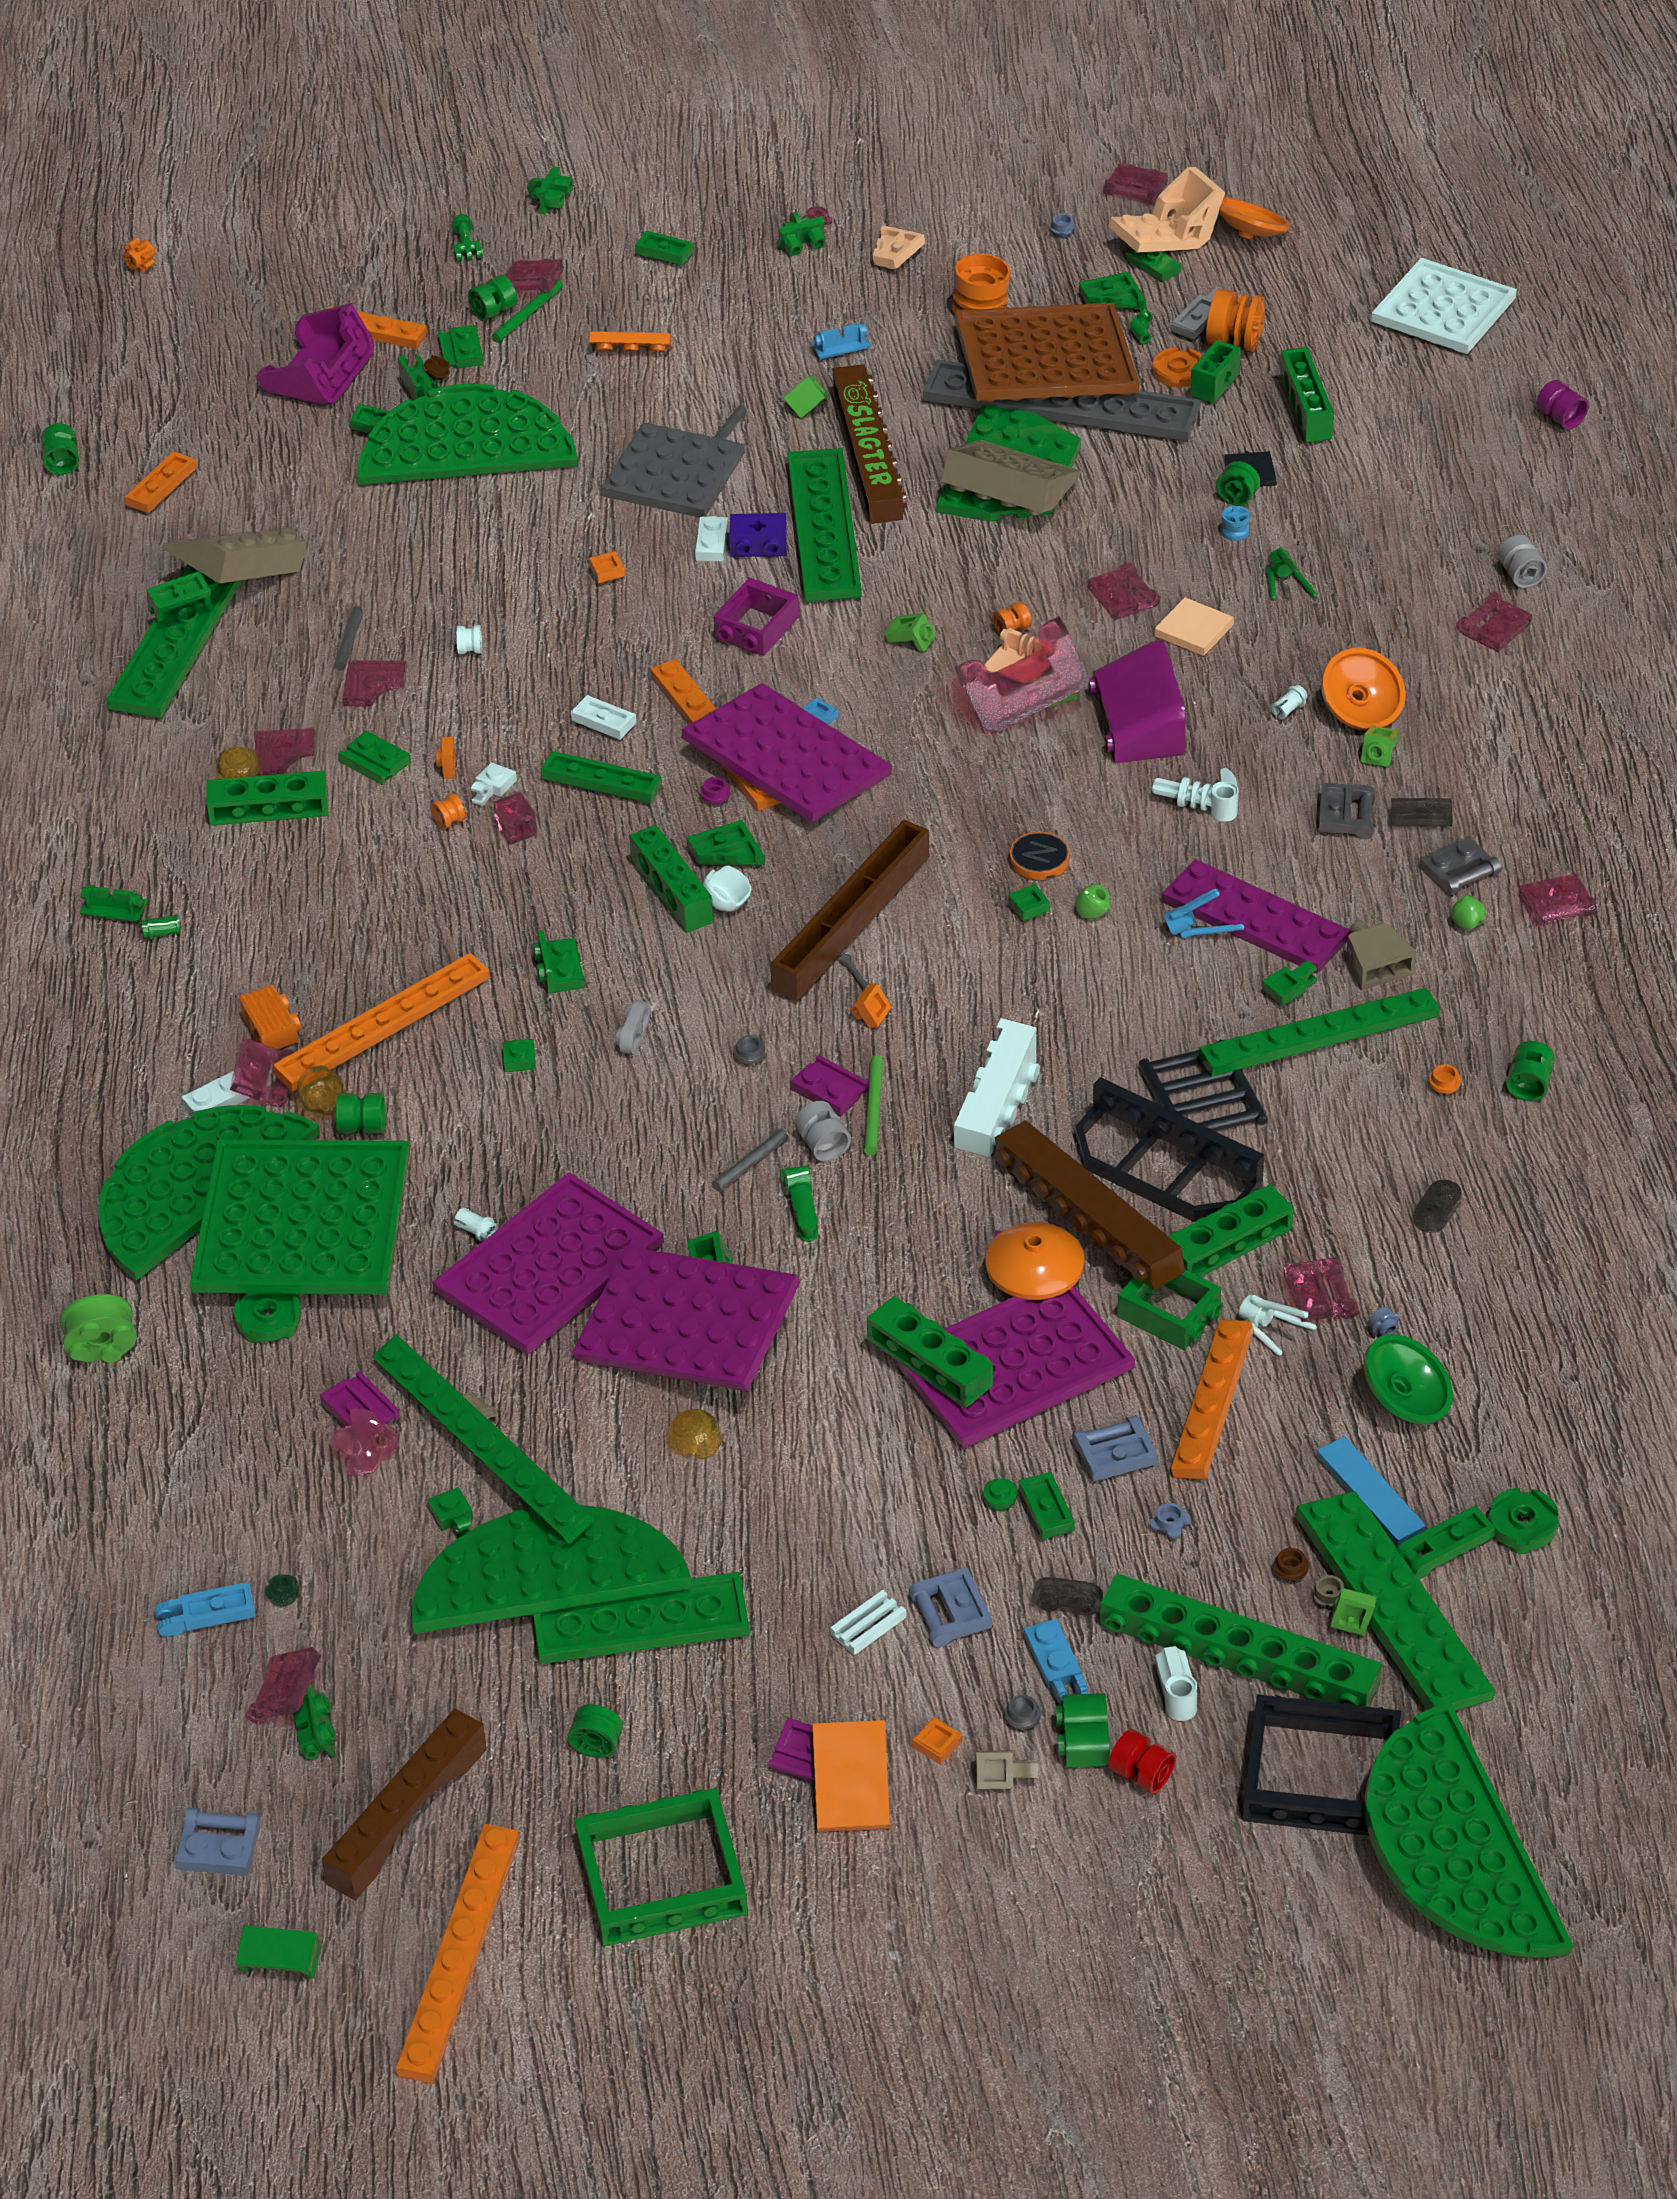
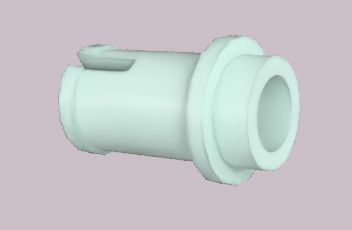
M1299 685L1290 686L1286 690V694L1271 705L1272 713L1277 716L1282 711L1278 719H1285L1294 709L1305 705L1308 698L1307 692Z
M465 1207L461 1208L455 1216V1226L474 1234L479 1241H484L497 1230V1224L494 1223L493 1218L489 1216L483 1218Z

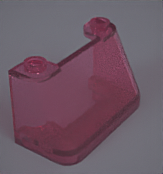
M1060 616L1040 627L1038 639L1042 647L1041 650L1001 670L990 674L983 662L974 659L954 667L985 729L989 731L1002 730L1080 692L1088 684V672Z

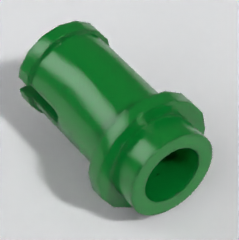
M177 914L154 919L146 916L147 920H141L143 938H150V941L153 940V937L180 934Z

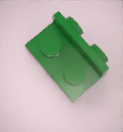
M544 930L537 931L538 942L533 943L534 956L536 961L541 960L542 962L537 964L540 982L546 981L548 994L585 988L575 937L546 942Z

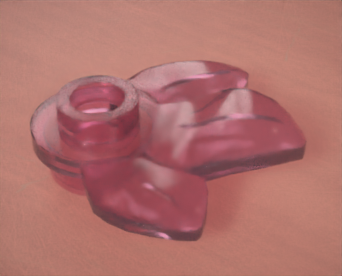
M354 1409L350 1413L352 1425L339 1429L332 1436L330 1442L339 1451L351 1455L348 1464V1475L363 1476L374 1472L382 1458L390 1457L396 1452L399 1445V1437L394 1428L381 1424L377 1415L372 1411ZM384 1435L388 1438L389 1442L385 1446H379L375 1441L376 1437Z

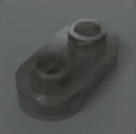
M1445 1179L1432 1183L1415 1207V1226L1426 1233H1436L1444 1229L1461 1203L1462 1191L1460 1186L1451 1180Z
M1053 1577L1038 1579L1034 1583L1032 1593L1033 1602L1042 1610L1077 1613L1083 1616L1097 1613L1100 1610V1603L1103 1599L1102 1589L1094 1583Z

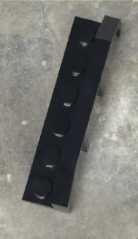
M1102 1077L1093 1084V1107L1075 1126V1138L1083 1166L1089 1172L1193 1222L1202 1217H1207L1227 1204H1232L1244 1198L1254 1190L1263 1188V1153ZM1104 1113L1147 1132L1116 1167L1091 1156L1085 1134ZM1158 1139H1162L1185 1152L1195 1155L1192 1161L1165 1191L1128 1174ZM1207 1162L1223 1168L1239 1178L1250 1181L1249 1185L1236 1200L1194 1206L1177 1197Z

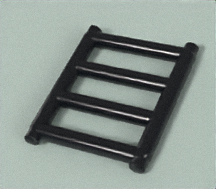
M1199 1050L1151 1062L1149 1059L1144 1058L1138 1063L1158 1104L1180 1115L1244 1100L1249 1108L1247 1111L1199 1122V1124L1214 1131H1220L1256 1121L1259 1125H1263L1268 1121V1117L1242 1069L1213 1077L1209 1072H1204L1162 1083L1157 1073L1202 1062L1199 1057ZM1228 1079H1233L1237 1086V1089L1173 1104L1168 1094Z

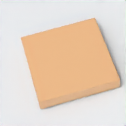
M1184 597L1157 625L1154 636L1204 656L1234 625V617Z

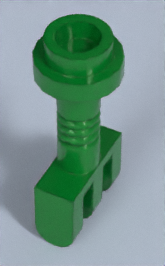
M465 214L455 216L452 221V229L456 234H459L461 243L454 244L457 262L462 261V254L465 253L467 260H472V252H476L477 259L483 258L480 240L471 241L469 232L472 230L473 224L472 220Z

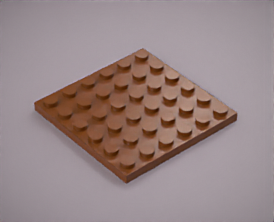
M1114 303L955 310V322L976 401L993 402L1002 399L1018 401L1023 398H1074L1083 395L1099 397L1104 394L1129 395L1130 393H1139L1140 383Z

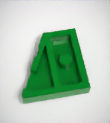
M1129 271L1079 282V292L1086 304L1114 303L1115 308L1146 309V298Z
M743 820L687 837V846L698 864H765V855Z

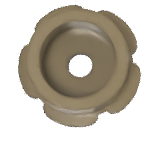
M1333 1575L1319 1578L1312 1589L1315 1595V1602L1320 1606L1333 1608L1335 1600L1339 1598L1341 1589L1344 1588L1343 1581Z

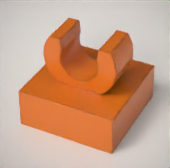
M878 983L866 986L862 994L857 998L854 1004L855 1007H851L849 1010L856 1020L864 1019L869 1028L879 1027L892 1006Z

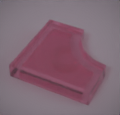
M349 660L342 697L343 706H372L375 699L382 693L391 689L403 688L407 672L406 661Z
M315 729L257 731L255 742V776L286 774L287 769L295 761L303 757L315 755Z

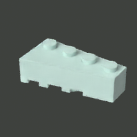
M1000 1018L997 1025L998 1041H990L987 1048L988 1056L985 1068L979 1067L975 1076L973 1092H968L954 1124V1148L986 1157H991L996 1148L995 1137L1005 1132L1008 1124L1012 1125L1014 1123L1019 1103L1023 1104L1028 1095V1087L1031 1082L1037 1080L1040 1071V1065L1036 1063V1027Z

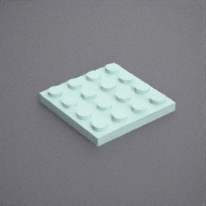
M1420 258L1372 312L1371 322L1468 354L1514 301L1517 289Z

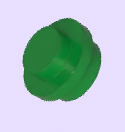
M1004 1478L989 1481L983 1489L985 1502L996 1511H1004L1012 1507L1018 1496L1016 1485Z

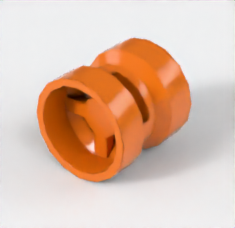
M1020 601L1010 605L1007 610L1002 608L992 614L993 625L999 635H1001L1003 629L1008 630L1012 628L1015 631H1023L1032 625L1029 610Z

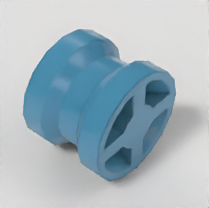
M1229 506L1225 508L1222 512L1223 524L1221 533L1223 537L1231 541L1247 538L1249 535V511L1242 506Z

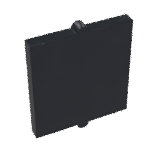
M1245 451L1244 453L1225 454L1226 467L1234 461L1247 463L1258 473L1260 487L1277 485L1270 451Z

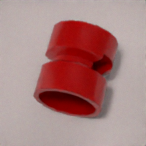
M1130 1728L1123 1733L1115 1744L1109 1758L1108 1767L1109 1770L1125 1779L1134 1777L1135 1785L1151 1794H1156L1170 1778L1177 1756L1175 1752L1159 1743L1151 1745L1149 1737Z

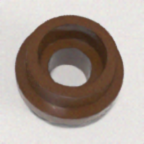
M432 355L424 363V367L427 370L426 373L434 379H445L450 374V364L442 357Z
M1283 1549L1274 1560V1571L1283 1580L1297 1581L1304 1578L1308 1573L1309 1562L1304 1553L1299 1549Z

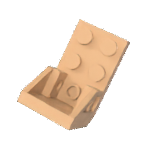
M1187 167L1158 196L1152 214L1111 217L1108 227L1137 253L1199 249L1211 237L1225 192L1198 168Z

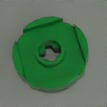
M247 1293V1296L242 1298L241 1301L238 1298L234 1305L236 1326L244 1335L245 1340L250 1343L290 1338L296 1333V1326L301 1319L299 1299L296 1294ZM271 1309L272 1314L263 1315L264 1310Z
M1520 1488L1508 1489L1497 1495L1492 1502L1488 1519L1496 1527L1495 1538L1502 1544L1511 1547L1518 1554H1527L1532 1549H1538L1550 1543L1557 1534L1559 1524L1558 1508L1549 1496L1532 1489L1531 1493L1520 1492ZM1517 1516L1522 1518L1529 1516L1531 1519L1530 1522H1520L1517 1520Z

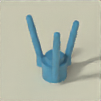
M1213 889L1181 907L1165 912L1166 922L1173 935L1181 933L1183 939L1193 935L1243 930L1244 925L1236 924L1191 929V925L1196 924L1192 910L1218 897L1219 892L1217 889Z

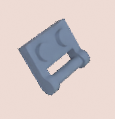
M1137 1415L1127 1417L1126 1422L1089 1432L1080 1430L1072 1433L1074 1447L1080 1453L1093 1482L1157 1464L1158 1455Z
M968 1567L916 1582L909 1588L912 1601L918 1603L931 1631L929 1637L935 1647H944L953 1639L992 1628L991 1615ZM939 1594L952 1621L951 1623L942 1624L930 1598L931 1595Z
M188 1807L175 1859L177 1870L249 1876L261 1827V1815L259 1813H248L247 1816L201 1812L200 1808ZM199 1827L245 1830L244 1836L200 1833L198 1829Z

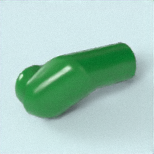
M1146 309L1140 310L1139 315H1136L1130 323L1131 332L1144 345L1149 343L1152 338L1147 329L1151 325L1150 321L1153 319V314Z

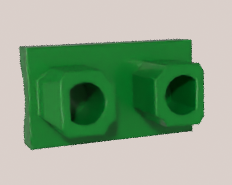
M553 166L545 179L533 178L527 185L531 198L540 200L541 204L538 214L546 215L549 208L561 209L564 205V194L570 195L573 191L572 177L562 176L560 167Z
M793 212L789 215L790 221L783 223V227H780L778 230L779 239L776 244L779 249L785 248L790 256L802 252V243L808 241L813 249L822 248L825 245V221L822 216L812 219L808 217L800 218L797 212Z

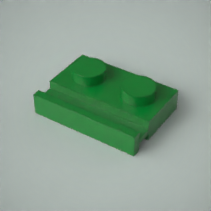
M476 325L450 328V332L442 333V330H438L442 357L450 366H457V369L484 365Z
M367 730L348 744L347 750L338 752L340 763L381 785L385 783L387 777L392 778L411 763L410 753Z

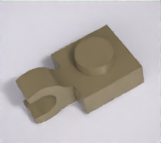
M1012 1750L976 1751L977 1789H1013V1778L1039 1777L1038 1760L1013 1761Z

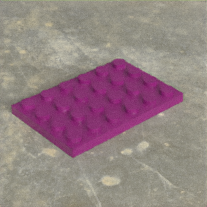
M763 683L682 729L681 738L810 822H814L891 775L892 765Z
M569 1172L432 1282L433 1291L528 1355L602 1294L626 1246L655 1250L664 1243V1235L661 1231Z
M626 1246L572 1354L578 1361L748 1392L796 1293L800 1280L796 1274Z
M1074 1286L1065 1293L1048 1299L1029 1300L1012 1297L944 1329L952 1336L962 1339L968 1347L978 1354L985 1355L993 1363V1386L966 1409L893 1358L894 1363L962 1449L1135 1368V1358Z

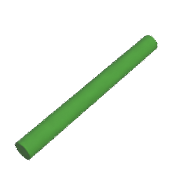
M878 1055L872 1056L870 1060L864 1152L867 1155H875L878 1145L883 1058Z

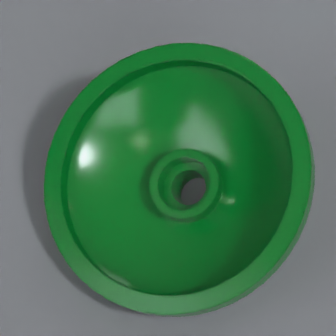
M1387 1334L1377 1338L1367 1348L1363 1364L1365 1377L1371 1392L1386 1410L1404 1421L1419 1425L1435 1423L1448 1413L1453 1401L1452 1384L1442 1363L1427 1347L1404 1335Z

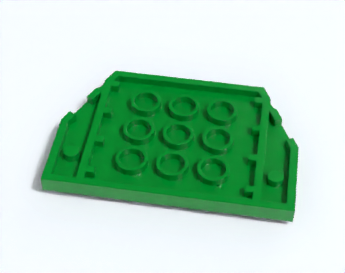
M995 405L982 406L965 444L984 440L1071 468L1081 449V438L1040 415L1023 410L999 408ZM948 483L945 484L936 503L937 513L989 522L999 521V516L1017 514V518L1033 515L1025 512L1024 507L1017 505L1016 507H1007L1001 505L1000 500L992 497L991 499L978 498L975 496V492L967 489L965 492L953 490ZM1054 508L1052 510L1041 513V515L1052 514Z

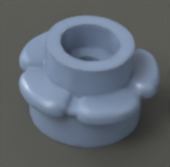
M1061 213L1053 217L1050 227L1051 231L1057 236L1067 237L1076 229V224L1073 222L1071 215Z
M1389 1307L1377 1310L1368 1320L1373 1336L1394 1334L1399 1327L1397 1322L1400 1316L1397 1312L1393 1313Z

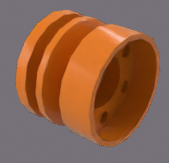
M984 253L967 255L958 260L954 270V289L951 303L953 312L955 313V310L1007 308V291L1011 274L1009 265L1001 258Z
M1218 288L1213 296L1207 320V344L1213 345L1216 340L1229 344L1233 336L1234 346L1242 349L1244 345L1246 351L1254 352L1264 329L1265 298L1255 295L1252 300L1251 294L1245 293L1240 304H1238L1237 292Z

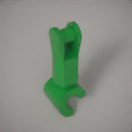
M808 1165L780 1169L781 1186L784 1194L790 1195L798 1235L802 1241L812 1242L818 1237V1220L811 1193L810 1167Z

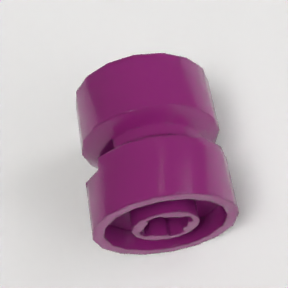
M1553 380L1541 389L1537 397L1536 406L1539 411L1548 417H1552L1560 426L1570 430L1584 420L1588 412L1589 403L1583 396L1572 391L1560 380Z

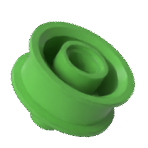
M97 1294L83 1297L68 1305L61 1313L59 1319L60 1328L65 1333L63 1345L66 1353L73 1360L83 1362L103 1360L107 1363H113L120 1360L122 1355L133 1347L137 1339L136 1328L131 1323L133 1310L129 1302L119 1296Z

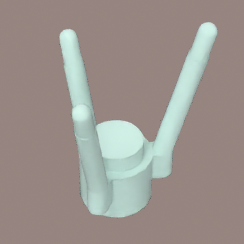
M1248 1295L1239 1309V1317L1245 1321L1252 1322L1253 1334L1278 1356L1282 1355V1350L1258 1326H1267L1274 1316L1312 1331L1317 1329L1315 1324L1295 1317L1307 1318L1308 1312L1264 1300L1256 1295Z

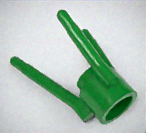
M1280 547L1270 553L1268 556L1270 566L1265 571L1268 575L1271 600L1276 599L1275 576L1286 578L1292 573L1313 598L1317 597V593L1301 574L1287 550Z

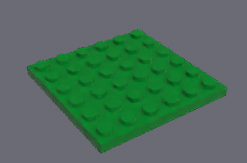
M218 1139L190 1280L191 1292L388 1295L411 1150L409 1141Z

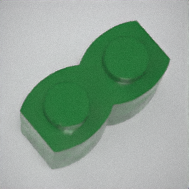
M1106 1694L1062 1695V1706H1056V1728H1063L1064 1734L1057 1735L1058 1756H1065L1066 1767L1108 1766L1110 1743Z

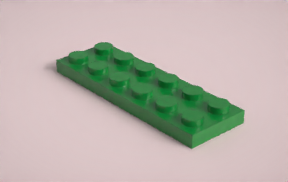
M740 1572L692 1578V1587L533 1614L540 1664L750 1635Z

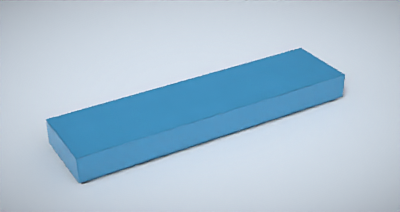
M1346 1436L1317 1450L1316 1458L1348 1493L1357 1492L1396 1547L1404 1541L1426 1531V1525Z

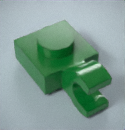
M1305 961L1293 971L1285 966L1262 980V989L1281 1006H1284L1305 993L1306 987H1310L1317 982V978L1311 974L1317 970V967L1310 961Z
M459 1487L427 1499L428 1508L442 1531L452 1527L457 1538L470 1531L469 1527L472 1526L470 1519H473V1512Z

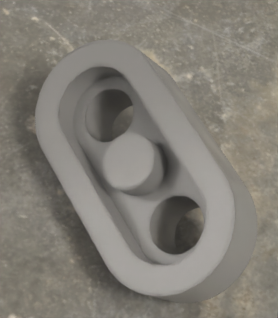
M635 1000L633 1005L627 1007L625 1024L623 1027L618 1028L616 1034V1045L620 1046L622 1053L636 1054L649 1023L651 1010L649 1002Z

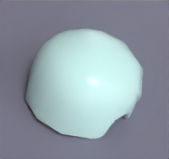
M724 866L716 872L713 869L704 878L702 883L712 896V907L726 912L739 909L749 898L752 890L748 878L741 871L731 866Z

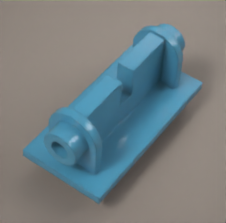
M860 322L843 326L842 335H839L837 328L819 331L818 335L813 336L814 341L811 342L819 359L832 358L836 355L857 352L871 347L865 337L868 333L866 324H860Z

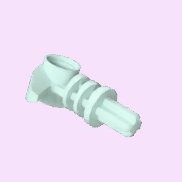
M1227 768L1220 769L1221 782L1214 784L1213 787H1211V784H1205L1201 788V782L1198 781L1192 786L1191 778L1184 777L1181 783L1161 778L1154 780L1152 792L1177 799V805L1180 807H1185L1190 802L1191 808H1197L1200 804V809L1206 811L1210 806L1212 817L1218 821H1231L1238 814L1239 789L1234 774Z

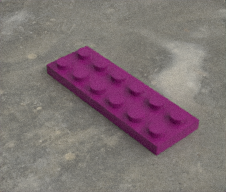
M1197 859L1162 893L1163 903L1173 908H1178L1213 889H1217L1219 892L1218 897L1192 910L1195 918L1212 926L1243 924V930L1227 933L1298 966L1305 961H1310L1317 967V970L1313 972L1316 974L1347 943V937L1350 934V929Z

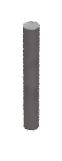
M739 405L714 438L726 440L747 413L746 407Z
M354 606L351 610L334 662V667L337 670L345 669L363 613V609L359 606Z
M779 1129L716 1178L712 1182L713 1187L720 1192L785 1142L788 1139L786 1131Z

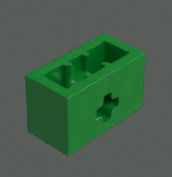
M1216 340L1191 368L1190 395L1215 403L1240 375L1241 348Z

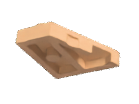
M882 226L880 229L881 238L877 239V248L874 249L873 253L874 265L883 266L887 269L900 267L904 261L925 244L924 234Z

